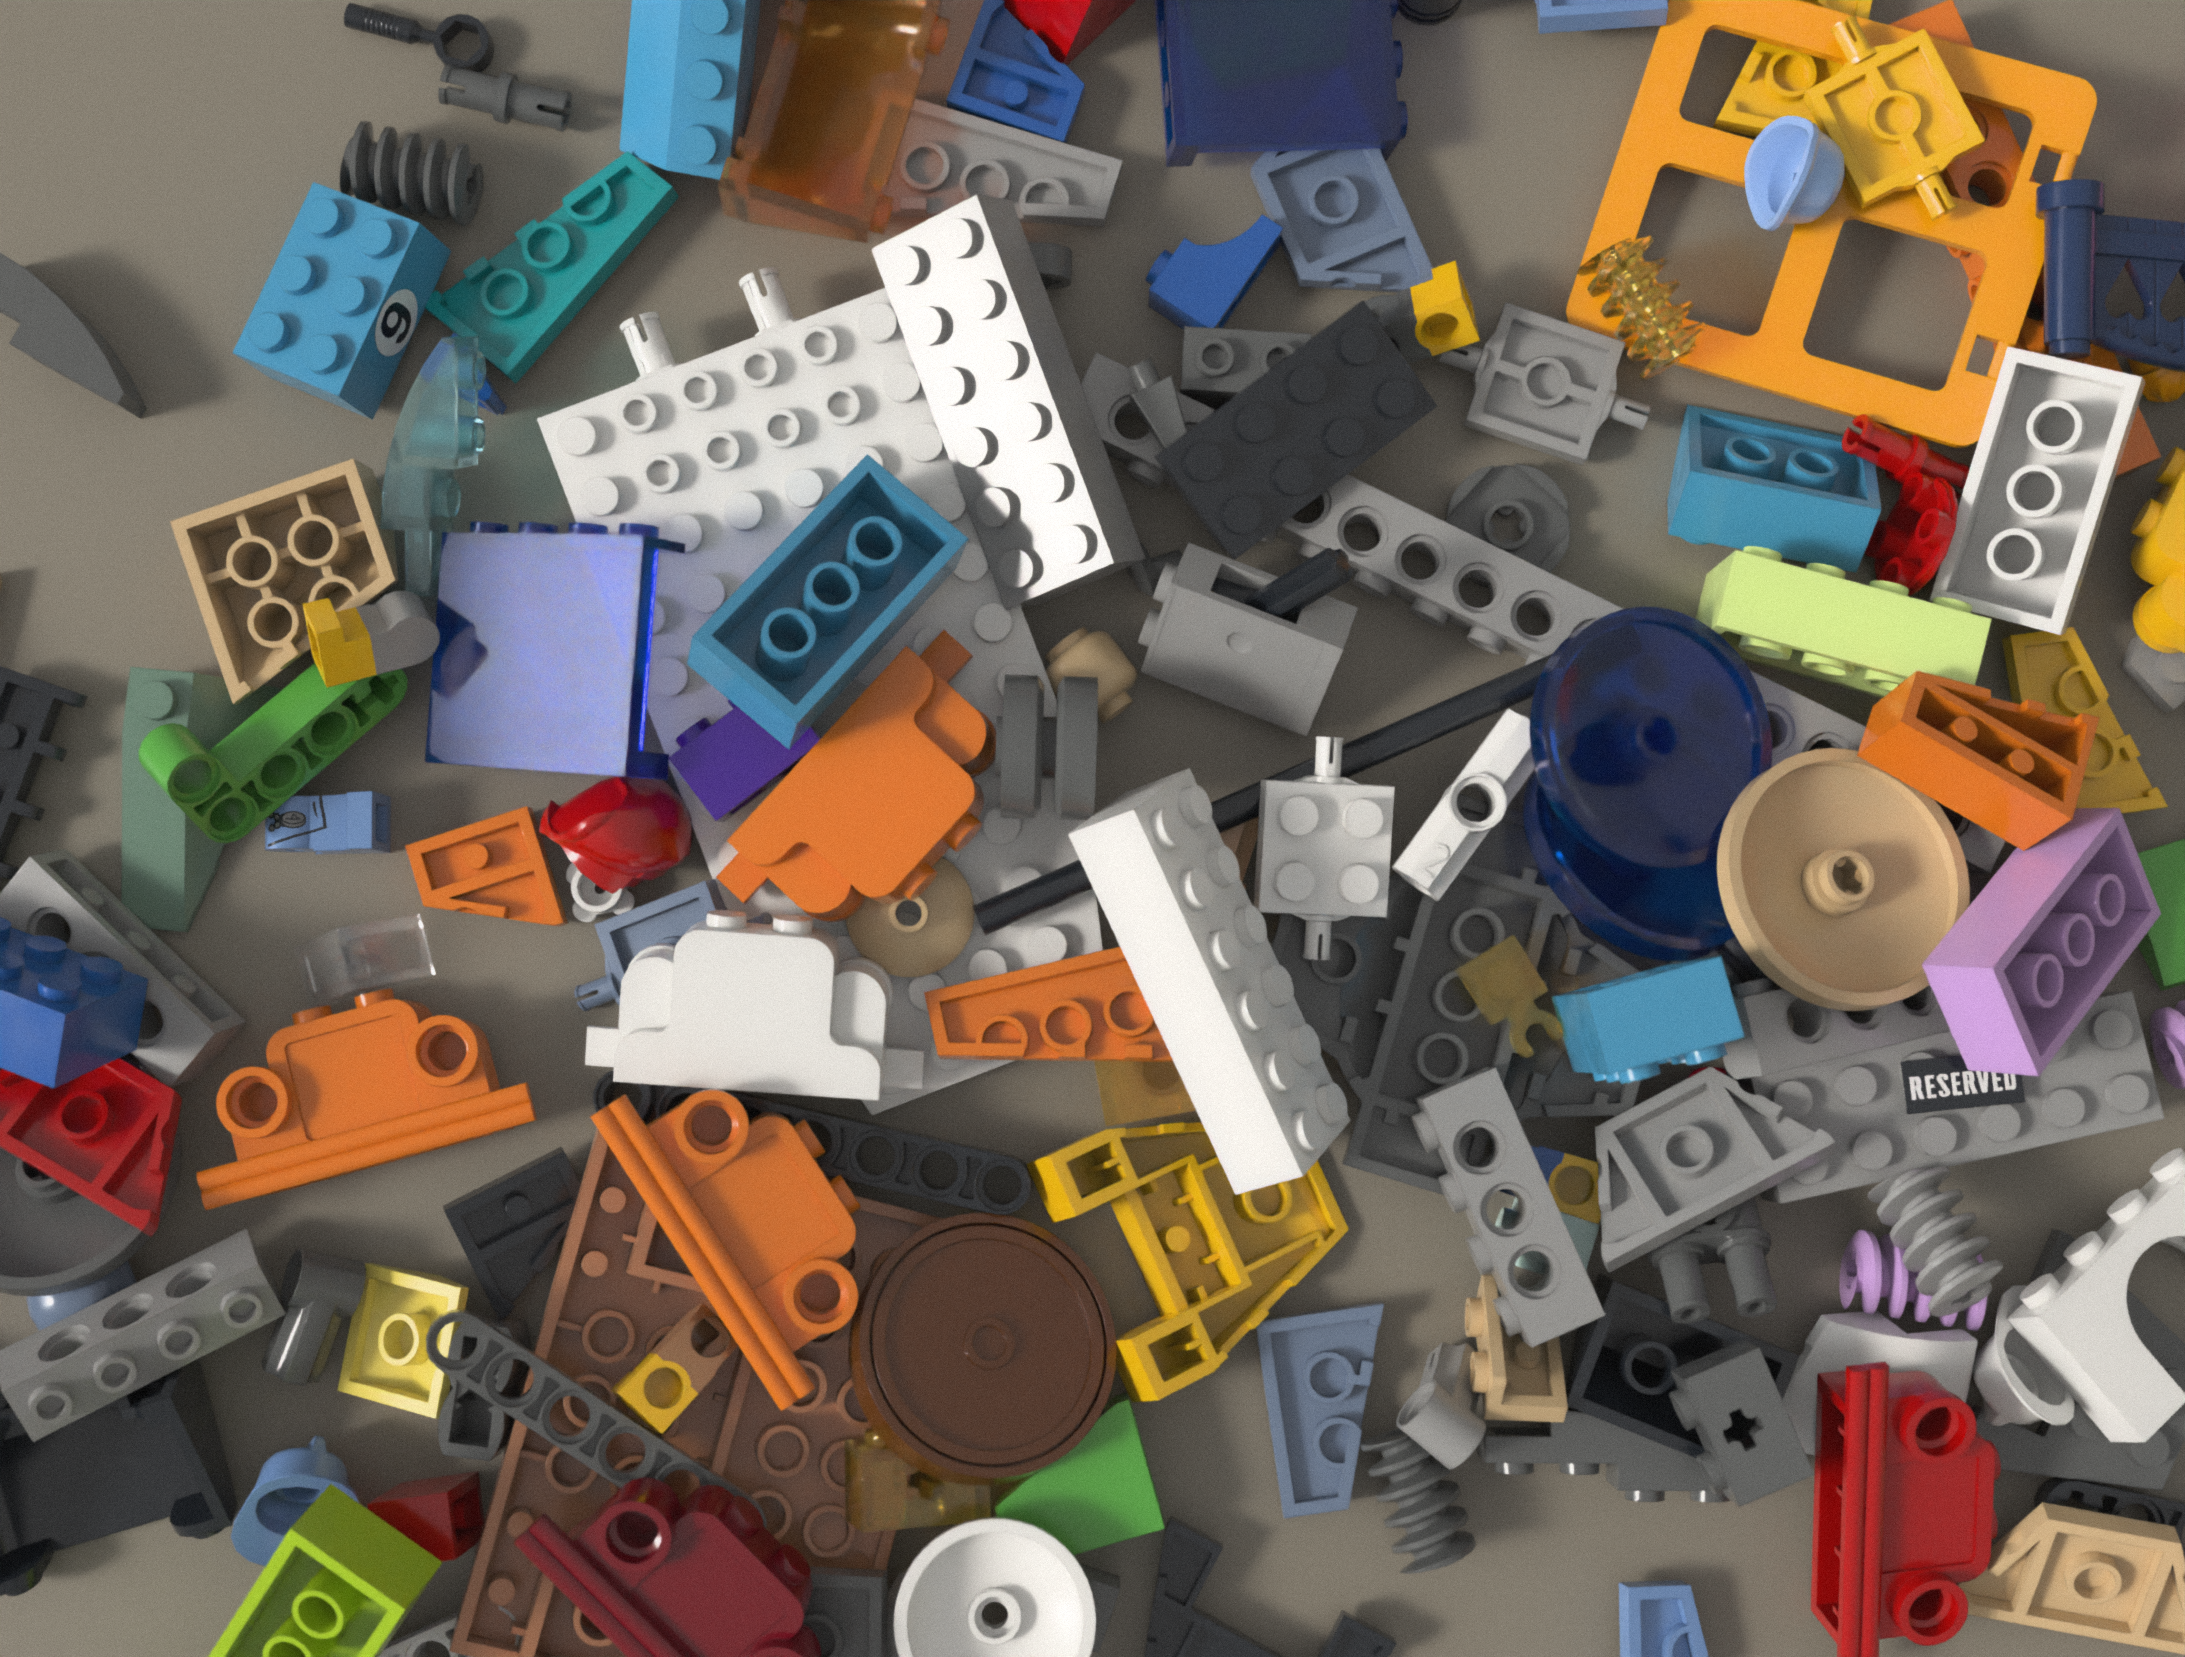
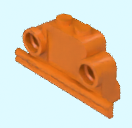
M945 630L935 638L920 656H917L908 646H905L730 836L727 842L739 853L716 878L744 904L770 879L805 913L823 922H839L851 917L862 906L866 896L879 903L891 904L900 901L905 896L912 901L921 895L937 876L938 872L933 868L937 861L949 848L958 852L965 847L982 826V822L977 818L984 807V794L980 785L973 777L985 772L995 760L996 728L985 714L975 709L949 685L950 681L973 658V655Z
M392 988L354 997L356 1008L337 1014H332L331 1005L292 1014L294 1025L277 1031L267 1044L266 1058L269 1068L252 1066L238 1069L223 1081L218 1090L216 1098L217 1114L224 1127L231 1132L238 1161L197 1172V1183L201 1190L203 1206L205 1210H210L247 1199L273 1195L514 1129V1126L536 1121L537 1116L528 1082L500 1089L488 1039L478 1025L457 1016H433L431 1011L420 1002L395 999Z
M717 1089L702 1090L691 1095L684 1102L648 1125H645L626 1094L591 1115L590 1117L779 1409L781 1411L786 1409L798 1399L814 1390L813 1382L793 1352L821 1334L831 1333L842 1328L852 1318L858 1303L856 1282L850 1271L837 1259L845 1255L854 1244L856 1227L851 1214L860 1209L861 1205L841 1174L830 1181L816 1160L826 1151L807 1121L803 1119L796 1125H793L786 1116L777 1112L761 1113L748 1121L747 1113L740 1101L733 1095Z

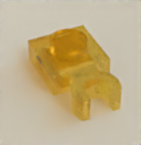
M1514 935L1505 938L1455 969L1489 1025H1494L1505 1017L1508 1018L1511 1023L1509 1032L1510 1042L1513 1049L1521 1057L1529 1058L1534 1055L1532 1047L1526 1041V1031L1534 1023L1541 1024L1552 1040H1558L1563 1037L1562 1026L1557 1018L1549 1012L1538 1010L1533 1002L1534 999L1549 990Z

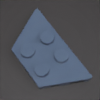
M1343 67L1339 68L1328 77L1326 85L1305 109L1302 108L1286 126L1285 133L1275 144H1271L1252 165L1250 176L1269 219L1283 227L1280 244L1299 287L1397 293L1432 280L1431 269L1433 267Z

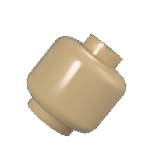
M1082 627L1064 638L1046 654L1045 659L1049 663L1046 673L1056 699L1057 687L1064 676L1098 677V718L1103 724L1118 716L1133 703L1127 692L1134 686L1138 678L1137 669L1108 632L1099 630L1089 633L1085 627Z

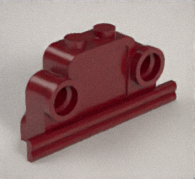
M637 1478L626 1483L591 1516L580 1521L567 1534L544 1513L513 1542L626 1657H821V1647L817 1636L809 1627L802 1624L813 1591V1582L810 1576L811 1570L808 1562L795 1547L787 1543L782 1545L764 1527L759 1511L749 1500L742 1496L734 1497L727 1489L721 1486H701L679 1503L675 1492L664 1482L654 1478Z

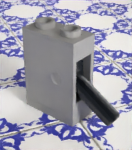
M1188 542L1178 567L1166 562L1156 586L1153 599L1164 604L1161 611L1151 607L1142 628L1138 643L1149 648L1140 672L1307 736L1340 659L1358 607L1326 595L1351 579L1353 569L1348 563V555L1342 549L1333 550L1332 548H1326L1284 575L1277 577Z

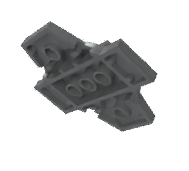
M1460 793L1457 796L1458 811L1465 819L1471 822H1481L1486 818L1488 813L1487 801ZM1506 808L1502 819L1491 828L1439 901L1417 890L1396 872L1389 876L1387 917L1350 916L1339 921H1332L1330 960L1302 958L1304 954L1306 920L1291 913L1280 914L1271 944L1272 950L1279 965L1288 971L1292 979L1294 998L1306 1024L1315 1030L1321 1049L1337 1060L1344 1079L1359 1101L1342 1160L1343 1165L1444 1195L1438 1177L1448 1172L1438 1150L1427 1153L1417 1134L1412 1116L1421 1113L1415 1098L1485 1067H1496L1520 1122L1531 1117L1617 1116L1634 1107L1641 1080L1620 1084V1081L1607 1083L1606 1080L1595 1082L1592 1073L1572 1071L1551 996L1640 972L1600 943H1595L1580 933L1572 915L1574 911L1560 892L1577 828ZM1479 1127L1473 1128L1462 1136L1459 1151L1467 1164H1481L1487 1140L1490 1139L1486 1131Z

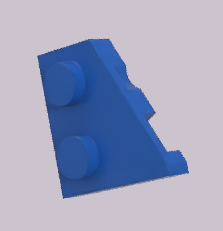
M984 0L946 102L949 109L1067 143L1085 95V84L1065 63L1055 60L1049 53L1048 46L1032 29L1027 31L1005 8L1003 0Z

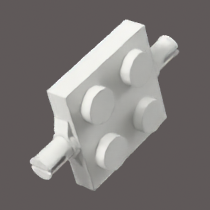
M1316 736L1314 775H1308L1294 781L1261 779L1253 906L1260 912L1291 913L1306 920L1304 954L1302 958L1330 960L1332 921H1339L1350 916L1387 917L1395 787L1389 785L1358 784L1348 778L1341 777L1342 741H1344V738Z

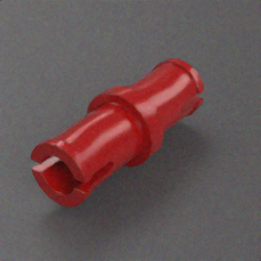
M1865 414L1857 416L1852 421L1854 426L1862 429L1861 434L1849 427L1844 433L1842 439L1843 451L1850 455L1854 454L1884 469L1886 477L1898 484H1903L1912 473L1921 472L1932 477L1944 478L1950 484L1952 483L1964 490L1970 467L1928 448L1927 440L1910 434L1902 435L1874 421ZM1955 490L1956 499H1958L1961 495Z

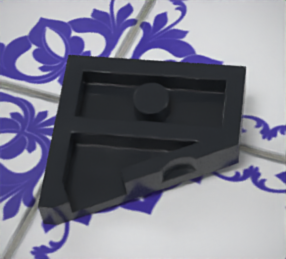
M562 1147L443 1205L444 1212L498 1320L510 1314L515 1307L514 1301L537 1272L541 1274L557 1253V1246L567 1234L581 1184Z

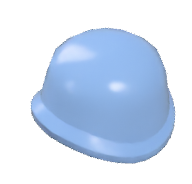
M1799 116L1780 117L1766 126L1752 143L1744 166L1745 190L1750 210L1756 223L1768 231H1775L1781 225L1804 224L1815 221L1835 202L1842 188L1845 176L1844 155L1840 146L1821 132L1815 123Z

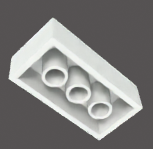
M2007 347L1958 506L1956 529L1947 555L1940 565L1930 601L1936 597L1957 599L1972 606L1971 612L2058 635L2066 633L2146 383L2143 377Z

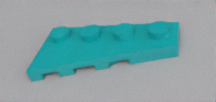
M627 151L562 198L563 206L539 223L533 219L515 232L514 235L517 237V240L494 257L487 260L482 256L462 272L466 277L443 294L438 290L434 291L425 309L516 384L674 204L679 195L668 182Z

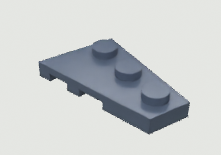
M1382 1301L1268 1317L1255 1328L1284 1518L1349 1509L1362 1435L1361 1426L1374 1365L1375 1344L1384 1307Z

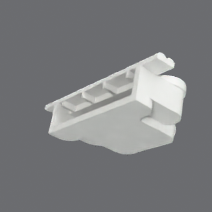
M712 910L707 912V920L694 924L680 938L676 945L669 943L653 944L641 950L633 958L621 982L619 1027L587 1026L585 1065L614 1067L613 1082L879 1101L883 1087L922 1089L925 1049L886 1047L888 1011L893 1000V984L890 976L880 964L868 958L852 957L839 962L840 951L837 941L826 930L814 928L812 918L799 915H777L773 917V924L747 923V914L744 912Z

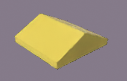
M364 1263L366 1268L364 1290L358 1307L351 1317L337 1391L439 1419L442 1406L450 1391L451 1382L449 1375L438 1369L430 1361L426 1351V1335L431 1323L440 1314L451 1309H465L469 1288L441 1275L375 1263ZM452 1322L445 1325L437 1336L438 1349L446 1358H448L453 1336L462 1322Z

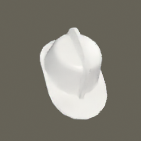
M2027 1285L2012 1286L2001 1295L1997 1307L1994 1335L1975 1354L1972 1374L1975 1384L1983 1397L1985 1419L1993 1426H2001L2010 1422L2013 1424H2032L2040 1420H2044L2052 1425H2066L2074 1417V1398L2007 1320L2023 1304L2020 1294L2027 1287Z

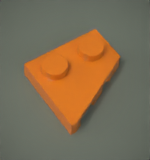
M525 806L405 845L421 900L425 907L558 927L568 924L531 807Z

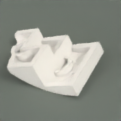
M1861 1311L1821 1315L1805 1341L1804 1350L1799 1356L1783 1398V1403L1805 1454L1815 1455L1817 1373L1846 1370V1366L1886 1362L1889 1365V1373L1923 1371L1931 1374L1948 1391L1956 1394L1966 1403L1978 1340L1963 1329L1907 1334L1878 1311H1875L1874 1314H1867Z

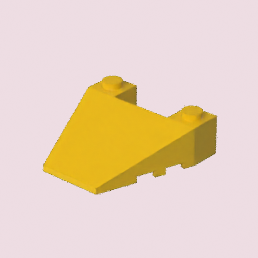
M1202 1122L1170 1123L1128 1129H1105L1026 1164L1052 1223L1076 1217L1105 1202H1110L1160 1314L1159 1316L1116 1337V1368L1132 1402L1158 1401L1213 1373L1229 1357L1227 1353L1249 1330L1255 1329L1269 1315L1268 1310L1290 1287L1296 1286L1349 1230L1318 1160L1303 1177L1235 1195Z

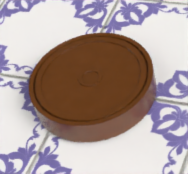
M969 1213L942 1219L915 1232L902 1242L877 1268L864 1287L853 1314L849 1333L848 1355L851 1380L861 1409L880 1439L897 1456L914 1468L939 1480L968 1486H993L1020 1480L1040 1471L1066 1455L1090 1432L1107 1403L1113 1385L1117 1347L1113 1317L1103 1290L1092 1271L1070 1246L1044 1228L1020 1218L992 1213Z

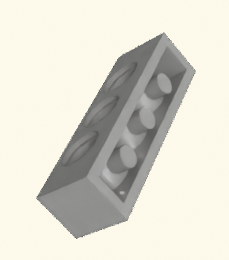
M62 849L29 856L0 893V917L9 920L11 927L34 936H51L61 939L67 944L68 949L89 957L114 959L123 965L124 970L148 978L137 1050L131 1053L138 1059V1064L144 1073L172 1088L202 1076L246 1023L227 1002L68 850ZM64 919H66L70 926L71 937L65 931ZM154 1006H157L162 1014L163 1026L158 1023L155 1017Z
M1766 977L1732 985L1733 999L1745 1037L1724 1043L1728 1055L1723 1057L1727 1076L1732 1079L1761 1077L1949 1031L1950 1028L1930 985L1902 1001L1871 1010L1848 1011L1847 1016L1845 1011L1818 1006L1794 996L1781 987L1774 988L1772 980ZM1788 1008L1794 1020L1793 1030H1791L1787 1021Z
M1485 1067L1415 1098L1421 1113L1412 1116L1413 1124L1427 1153L1437 1149L1448 1172L1438 1177L1441 1188L1454 1214L1463 1210L1466 1213L1475 1234L1465 1239L1480 1274L1485 1275L1492 1272L1502 1295L1492 1300L1497 1314L1500 1315V1322L1509 1337L1519 1334L1521 1340L1533 1348L1605 1316L1496 1067ZM1479 1127L1486 1131L1491 1139V1153L1483 1163L1469 1165L1461 1157L1459 1151L1460 1140L1468 1130ZM1509 1189L1518 1200V1213L1509 1224L1495 1226L1487 1215L1488 1200L1495 1192ZM1538 1251L1545 1261L1544 1276L1537 1284L1530 1287H1522L1517 1283L1514 1276L1515 1263L1524 1253Z
M246 1228L0 1350V1384L2 1394L34 1442L286 1315L275 1279Z

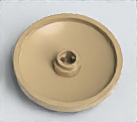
M1825 748L1802 752L1781 761L1757 776L1739 794L1731 806L1720 834L1717 851L1718 887L1721 902L1734 935L1751 960L1767 977L1794 996L1818 1006L1841 1011L1871 1010L1901 1001L1929 985L1922 963L1970 906L1968 869L1961 844L1953 826L1934 799L1858 757V751Z

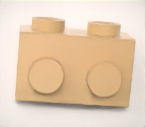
M1492 1274L1481 1275L1477 1297H1467L1465 1333L1467 1337H1476L1478 1352H1472L1470 1359V1387L1472 1392L1482 1393L1484 1420L1564 1423L1568 1405L1559 1336L1533 1348L1524 1343L1519 1334L1509 1337L1500 1322V1315L1497 1314L1492 1300L1501 1297L1497 1293L1496 1281Z

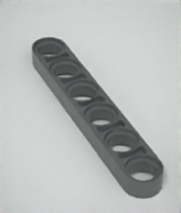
M451 1309L440 1314L431 1323L426 1335V1351L430 1361L438 1369L621 1488L626 1483L637 1478H654L663 1482L671 1472L686 1469L698 1477L700 1487L704 1485L721 1486L727 1489L734 1497L742 1496L749 1500L759 1511L766 1528L767 1520L760 1504L751 1495L477 1314L465 1309ZM452 1322H463L470 1325L477 1335V1346L474 1352L462 1360L446 1358L437 1346V1336L440 1330ZM509 1359H519L526 1362L534 1374L530 1389L518 1397H508L501 1394L493 1382L496 1368L502 1362ZM566 1396H575L582 1399L589 1408V1419L586 1425L580 1431L573 1434H564L557 1431L550 1422L552 1406L559 1399ZM621 1433L637 1435L645 1445V1454L642 1461L636 1467L629 1470L616 1469L606 1459V1448L609 1441Z

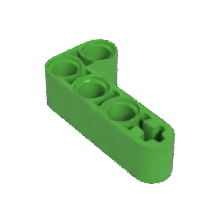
M314 662L211 750L185 726L170 723L157 727L143 739L139 748V762L143 769L208 838L218 843L234 842L252 831L396 708L405 696L408 679L404 671L398 669L327 688Z

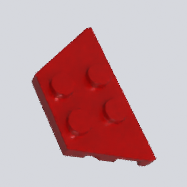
M120 1058L54 1089L2 1069L0 1070V1147L152 1237L158 1229L183 1098L174 1089Z

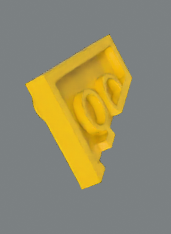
M2074 627L2067 628L2066 633L2062 635L2040 631L2010 635L2002 639L2012 703L2020 705L2026 699L2046 703V712L2075 718L2081 713L2100 717L2076 808H2120L2122 814L2168 807L2158 787L2152 788L2137 759L2141 754L2131 735H2124L2107 702L2109 694Z

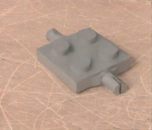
M1505 303L1495 332L1483 349L1465 345L1441 353L1438 363H1445L1474 373L1473 397L1463 426L1579 465H1583L1587 460L1595 433L1607 418L1643 430L1648 419L1647 415L1651 410V404L1649 403L1645 404L1616 394V370L1626 342L1509 303Z

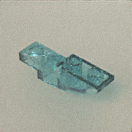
M479 336L441 338L423 364L407 395L395 427L387 458L382 490L380 529L405 531V590L418 596H432L453 589V581L456 580L460 571V550L458 545L453 543V518L456 517L460 509L461 490L458 481L454 479V470L478 465V455L484 449L486 438L484 421L478 416V390L482 389L486 377V362L483 353L479 351Z

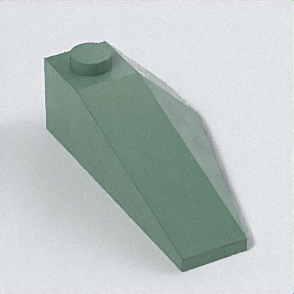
M130 666L122 728L121 903L149 929L189 932L221 865L219 857L226 843H218L208 838L143 769L139 762V748L143 739L157 727L175 723L191 730L211 750L282 689L262 685L239 704L235 705L232 703L225 680L222 677L193 672Z

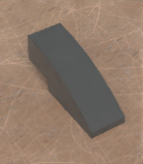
M0 253V313L20 323L9 344L35 361L141 419L147 408L130 374L105 338L78 309L57 291L30 271Z

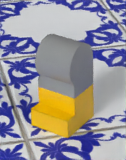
M406 590L386 594L373 605L367 604L335 612L329 598L302 604L312 657L327 688L417 665L432 656L439 645L440 633L426 605L418 595Z

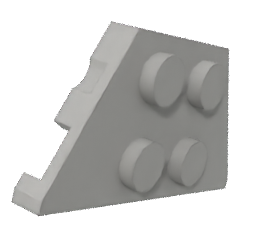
M1711 1066L1595 1127V1140L1599 1173L1598 1199L1601 1212V1256L1604 1266L1610 1273L1836 1153L1834 1139L1829 1133L1820 1128L1814 1132L1784 1115L1783 1107L1760 1094L1754 1095L1745 1092L1736 1080Z

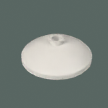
M1005 1517L970 1520L956 1525L934 1538L922 1549L908 1568L897 1595L894 1611V1637L899 1657H1090L1096 1631V1613L1092 1591L1088 1579L1075 1556L1062 1542L1044 1529L1022 1520ZM999 1602L1006 1607L1008 1613L1003 1622L994 1625L984 1620L982 1610L988 1603Z

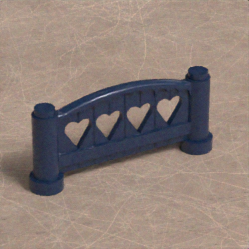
M2060 180L2037 187L2036 217L2044 220V345L2049 347V356L2066 360L2085 358L2090 356V344H2094L2111 353L2143 364L2185 373V318L2180 316L2169 322L2162 316L2160 310L2161 300L2178 271L2185 283V222L2103 215L2105 211V184L2098 180ZM2123 267H2125L2144 304V314L2140 320L2133 317L2129 312H2124L2115 318L2106 309V296Z

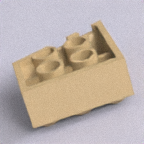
M354 458L170 521L232 703L235 705L239 704L311 649L303 603L329 598L335 612L370 604L398 582L394 528L374 470Z

